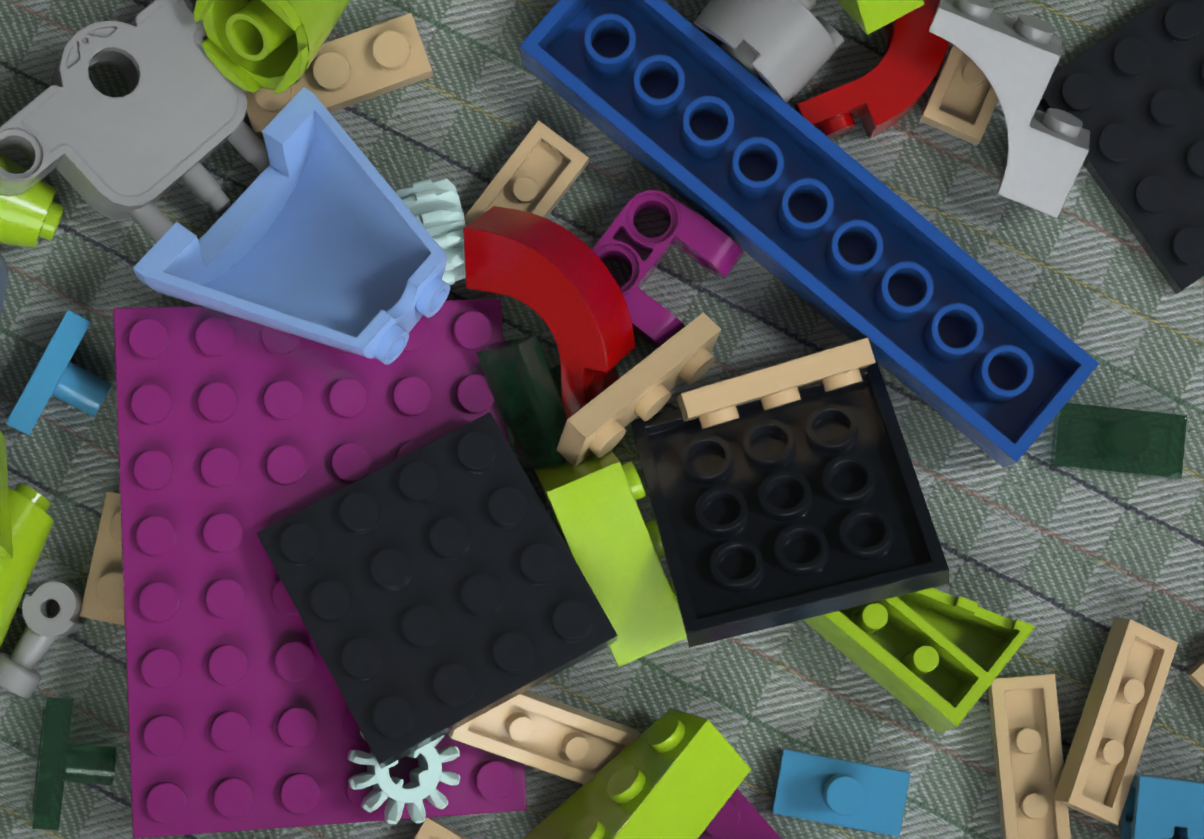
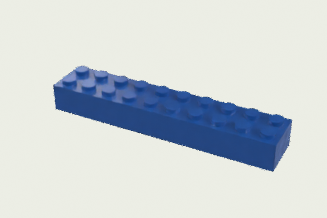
M559 0L519 46L523 66L714 226L735 241L745 252L850 340L855 342L868 338L874 358L881 366L1003 468L1018 462L1100 364L664 0Z

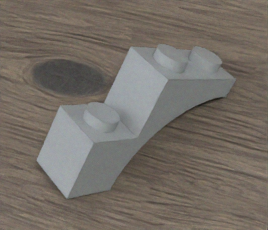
M939 0L933 13L929 32L949 41L974 61L991 83L1005 116L1008 132V154L1001 172L998 194L1057 218L1089 152L1090 131L1082 128V121L1074 115L1056 108H1049L1046 113L1037 110L1061 57L1062 38L1054 36V28L1035 17L1019 15L1018 19L1015 20L993 11L994 4L989 0Z

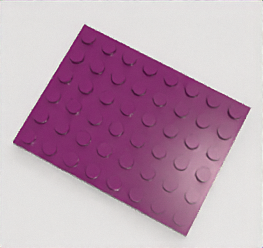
M501 299L445 301L434 316L427 318L422 315L409 332V339L402 353L394 362L385 365L376 358H366L203 306L114 308L113 326L132 837L147 838L385 821L384 811L387 799L378 809L371 813L365 811L361 806L365 796L374 788L373 785L355 790L349 787L348 779L350 777L367 772V765L357 764L348 760L349 751L360 750L370 754L371 749L360 735L359 726L265 552L257 533L489 412L493 415L508 442ZM445 734L444 738L435 746L436 750L445 746L458 747L460 756L453 761L442 763V770L459 774L460 782L458 785H448L439 781L436 789L446 797L448 805L444 809H439L433 806L426 798L422 799L426 818L527 811L525 764L451 739L448 734ZM407 756L399 759L398 764L389 768L390 777L403 779V785L410 783V771L419 767L418 759ZM406 803L404 804L400 819H411Z

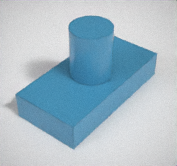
M70 310L66 311L10 413L6 424L30 435L51 395L92 417L96 415L112 383L70 362L91 323L89 320Z
M782 748L771 812L900 837L910 773Z

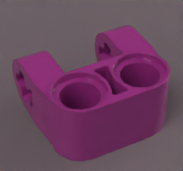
M646 190L636 194L626 204L593 247L592 251L602 262L608 259H619L630 268L632 274L630 280L619 288L626 301L634 333L657 349L683 329L685 325L665 307L643 292L641 287L673 245L706 270L722 279L726 278L744 252L735 241L697 212L660 190ZM648 209L658 210L667 217L670 226L668 231L662 236L648 238L636 230L633 223L636 216Z

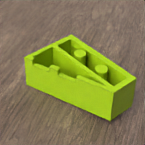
M611 450L600 458L592 453L576 467H573L559 452L531 463L530 465L535 477L541 484L555 517L554 522L560 535L563 537L564 542L618 635L617 642L607 646L617 666L620 667L686 639L671 579L667 580L659 560L665 557L657 522L655 519L644 523L636 503L637 500L646 497V493L632 461L621 465Z
M935 588L803 619L938 734L959 726L1036 628V626L1022 620H1011L979 607V603L965 597H954Z
M670 708L638 736L635 741L596 773L594 778L579 788L523 839H698L752 769L709 719Z

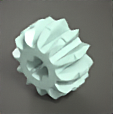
M427 179L414 182L409 187L397 190L396 194L447 254L442 280L449 285H453L455 281L466 278L463 232L466 223L456 187L448 179L436 181Z
M360 730V735H361L362 738L365 740V738H364V736H363V734H362V732H361V730ZM445 735L406 755L407 757L417 758L419 767L410 771L409 777L411 782L403 785V779L390 777L389 768L398 764V760L381 769L372 751L368 754L360 750H350L348 760L357 764L367 765V772L350 777L348 779L349 787L355 790L373 785L374 788L365 796L361 806L365 811L371 813L378 809L387 799L384 816L385 821L390 824L398 823L405 803L412 821L415 823L424 822L426 820V811L422 799L426 798L433 806L444 809L448 805V800L436 789L439 781L448 785H458L460 782L459 774L442 770V763L453 761L460 756L458 747L445 746L436 750L435 746L444 738Z

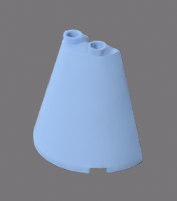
M303 87L262 130L270 165L199 240L197 235L176 222L133 267V270L141 282L158 293L366 358H376L385 365L394 362L402 353L408 342L409 332L422 315L427 318L434 316L445 303L450 292V285L442 280L447 254L316 95Z

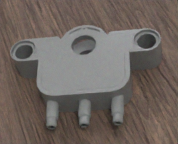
M155 0L135 17L131 25L117 20L94 22L77 31L64 47L62 56L56 63L51 86L0 127V150L4 148L19 150L29 162V170L20 174L7 172L0 167V195L7 197L21 195L30 190L56 168L93 209L105 217L116 220L133 218L155 243L162 238L173 224L154 203L181 180L214 213L220 214L230 205V199L222 191L221 185L201 164L220 148L226 140L230 142L248 163L253 164L260 173L270 164L265 144L243 120L248 104L246 91L224 77L207 57L201 43L208 39L202 20L195 24L194 8L189 0ZM96 65L115 67L126 77L130 93L124 97L115 98L103 95L91 83L88 69Z

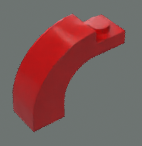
M924 0V5L886 25L887 46L885 55L873 70L852 82L798 103L795 110L829 139L836 138L855 128L856 124L853 119L860 117L869 139L883 133L898 123L920 101L945 57L949 41L929 32L933 13L939 0Z
M493 206L463 228L466 288L513 297L533 309L547 324L555 338L560 355L562 422L566 423L567 419L619 379L618 372L613 367L635 348L634 330L626 301L617 282L605 264L576 235L542 216L517 209Z

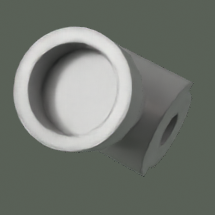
M48 581L41 584L33 594H26L22 603V615L27 626L12 655L0 653V686L20 697L30 699L41 680L40 674L33 668L58 636H67L75 633L85 624L81 621L82 617H79L84 592L77 585L69 582Z

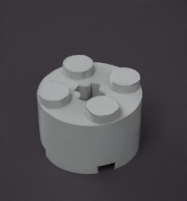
M710 0L692 24L786 103L796 97L844 43V39L834 27L822 18L815 17L810 12L816 5L815 0Z

